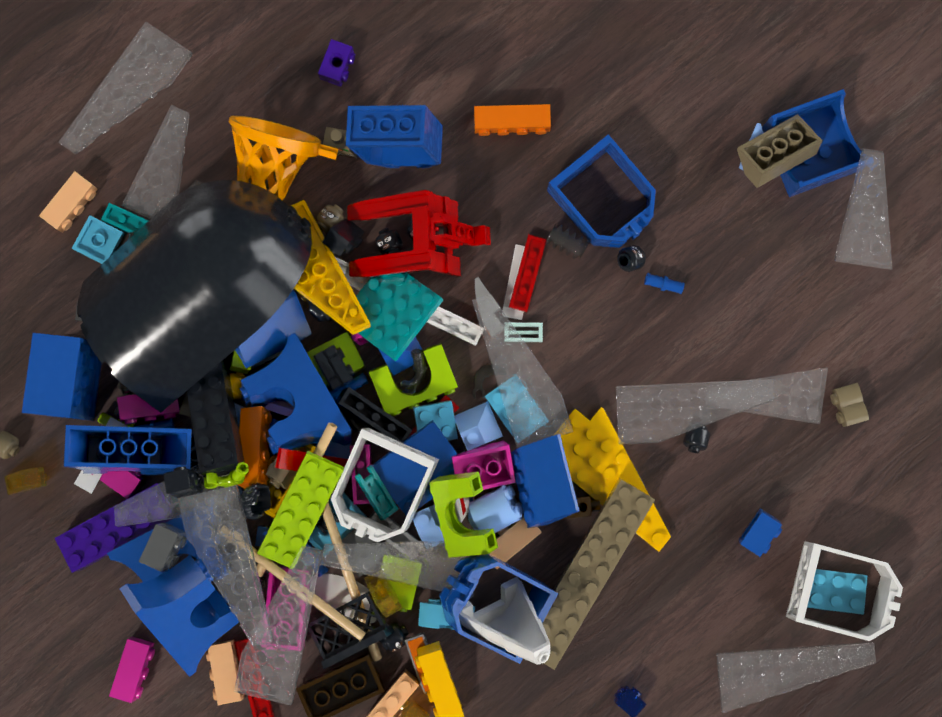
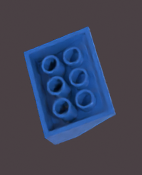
M292 290L273 316L235 349L246 369L284 350L289 335L296 333L300 341L312 335L294 290Z
M433 420L402 442L439 459L430 481L439 476L455 474L452 456L458 455V453ZM390 451L372 466L393 500L407 516L428 467ZM429 484L418 509L433 498Z
M560 434L519 447L510 452L527 528L546 526L579 512Z

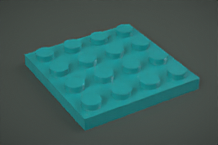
M406 272L373 276L356 295L371 324L370 328L358 334L394 361H397L443 302V299Z

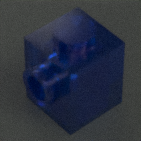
M627 685L624 688L621 687L614 695L616 697L614 699L615 703L630 717H636L647 705L640 697L642 694L634 686L631 689Z

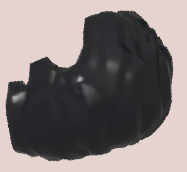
M253 483L243 490L240 503L246 518L258 519L264 515L262 514L263 512L271 508V492L268 485Z

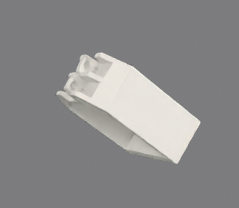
M361 429L331 497L340 525L349 530L351 527L357 529L355 535L361 538L368 534L369 539L375 542H380L405 532L410 527L439 459L373 429ZM366 440L428 467L401 527L391 529L347 509L342 495Z
M804 541L786 617L796 622L871 641L894 627L896 617L890 614L891 610L899 611L900 603L894 602V597H901L903 587L890 565L886 562ZM821 550L873 563L881 576L871 612L870 623L857 632L805 618Z

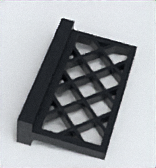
M370 591L336 609L338 612L341 611V614L355 625L364 627L366 634L360 641L348 631L342 629L340 625L337 627L329 624L330 618L327 615H323L306 625L323 658L321 664L324 669L395 632L392 625H387ZM364 598H367L370 604L369 611L360 607L361 601ZM347 607L355 610L353 619L345 616ZM359 612L367 614L366 623L357 620ZM371 616L377 618L381 626L376 628L369 625ZM320 624L324 626L323 634L317 633L313 625ZM328 628L336 631L335 639L326 637ZM340 633L349 636L347 644L338 641ZM325 641L333 644L332 651L327 653L324 647Z

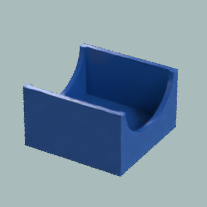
M844 89L772 115L763 125L762 130L765 133L798 114L822 139L816 155L780 175L789 197L859 172L873 161L871 155L867 156L860 150L850 132L844 111V97L846 95Z
M40 333L32 334L22 413L94 421L102 362L95 355L86 339Z

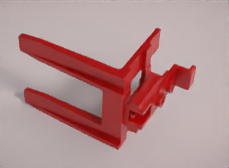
M428 190L369 199L347 206V219L350 221L371 220L412 213L414 249L412 251L371 256L349 262V276L373 277L420 270H431L452 276H461L460 257L452 256L453 249H457L463 244L470 246L490 245V227L485 225L473 227L458 222V202L446 196L442 197L433 194V192ZM437 226L444 227V234L436 235V232L439 231ZM436 245L444 247V253L435 251Z

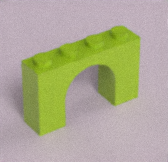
M441 343L423 349L431 370V379L426 388L420 392L407 393L399 389L393 380L387 364L369 370L374 387L386 413L395 416L402 413L401 409L407 407L413 409V407L420 405L419 402L424 400L431 402L437 399V395L442 393L449 395L455 392V388H458Z
M479 471L439 476L429 482L430 492L433 496L435 511L438 515L440 530L443 534L445 549L449 558L490 554L498 548L493 528L481 530L468 529L460 523L455 513V502L458 498L474 497L483 491Z

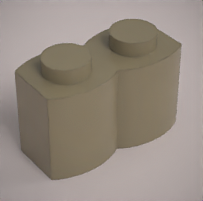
M858 383L832 390L830 398L832 404L837 407L838 413H836V418L839 424L846 427L869 420Z

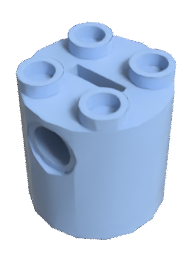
M502 485L497 490L469 503L468 520L474 530L493 528L494 533H497L507 526L522 520L523 507L520 502L517 503L514 497L516 494L511 485Z

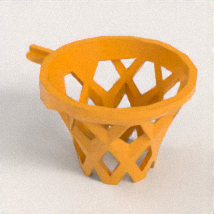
M230 116L229 118L237 157V181L249 183L250 178L251 184L266 189L265 181L268 180V191L276 194L282 201L285 199L299 169L309 157L320 155L336 160L338 156V148L321 144L320 139L301 130L246 116ZM249 139L257 143L252 147ZM276 148L284 149V151L278 154ZM296 154V161L292 163L291 155Z

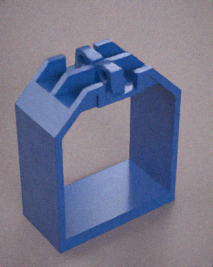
M426 105L348 106L346 146L367 164L386 168H399V166L429 168L441 164L443 126Z
M609 134L548 184L547 192L593 246L620 248L630 237L633 240L637 238L654 215L656 190ZM606 152L647 199L646 209L612 236L598 235L560 190Z
M490 554L473 555L458 560L454 570L460 572L458 578L449 575L446 582L452 586V589L443 587L439 595L446 622L458 634L520 664L523 658L507 652L505 648L488 641L486 638L462 626L459 615L463 607L466 606L483 571L497 566L534 585L528 597L532 601L537 617L541 619L542 623L558 593L542 581Z

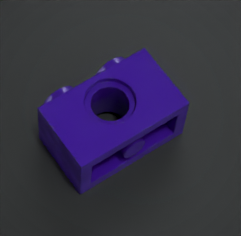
M331 39L318 72L320 80L340 87L343 82L347 81L349 75L347 70L349 65L354 63L356 56L352 46ZM336 61L343 62L339 67L333 66Z

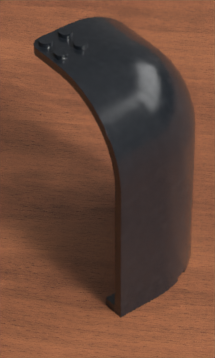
M216 180L198 184L183 191L83 281L77 303V315L82 319L83 323L80 327L88 344L102 363L106 362L112 368L111 374L160 413L163 412L260 329L284 303L298 283L308 263L312 246L311 224L306 218L300 217L293 206H288L275 194L251 183L235 180Z

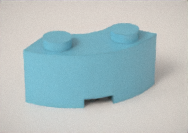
M428 599V602H420L418 626L454 630L445 620L440 599Z

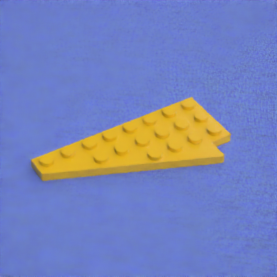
M305 200L291 205L296 209L300 217L306 218L310 222L312 239L308 263L294 289L354 335L370 328L371 324L334 254L330 251V248L322 243L324 236Z
M600 407L591 420H589L578 410L574 409L554 433V435H561L572 481L593 499L599 500L602 506L619 478L649 495L605 410ZM653 503L636 534L660 552L671 538V535Z

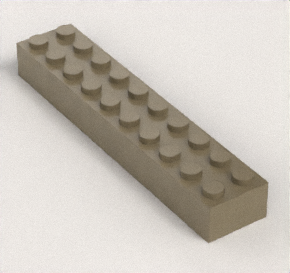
M621 478L618 479L553 589L558 593V596L542 624L550 641V656L544 664L554 670L655 501L653 497Z

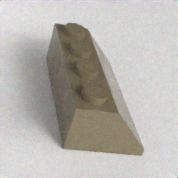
M797 114L739 146L737 151L744 174L758 188L816 155L822 139Z

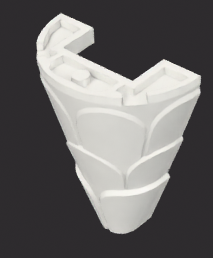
M515 577L501 584L500 600L474 613L473 605L469 601L463 607L459 615L460 624L470 631L505 648L507 652L532 663L541 664L549 659L550 641L542 621L538 619L532 601L529 600L519 578Z

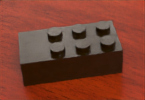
M366 653L298 685L296 691L308 717H331L385 692V687L370 653Z

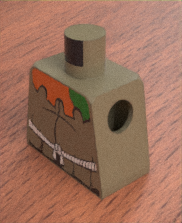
M326 127L323 144L338 148V155L357 158V155L346 146L347 130Z

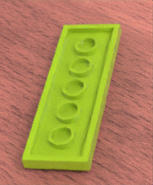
M307 451L257 554L294 569L344 471L343 466Z

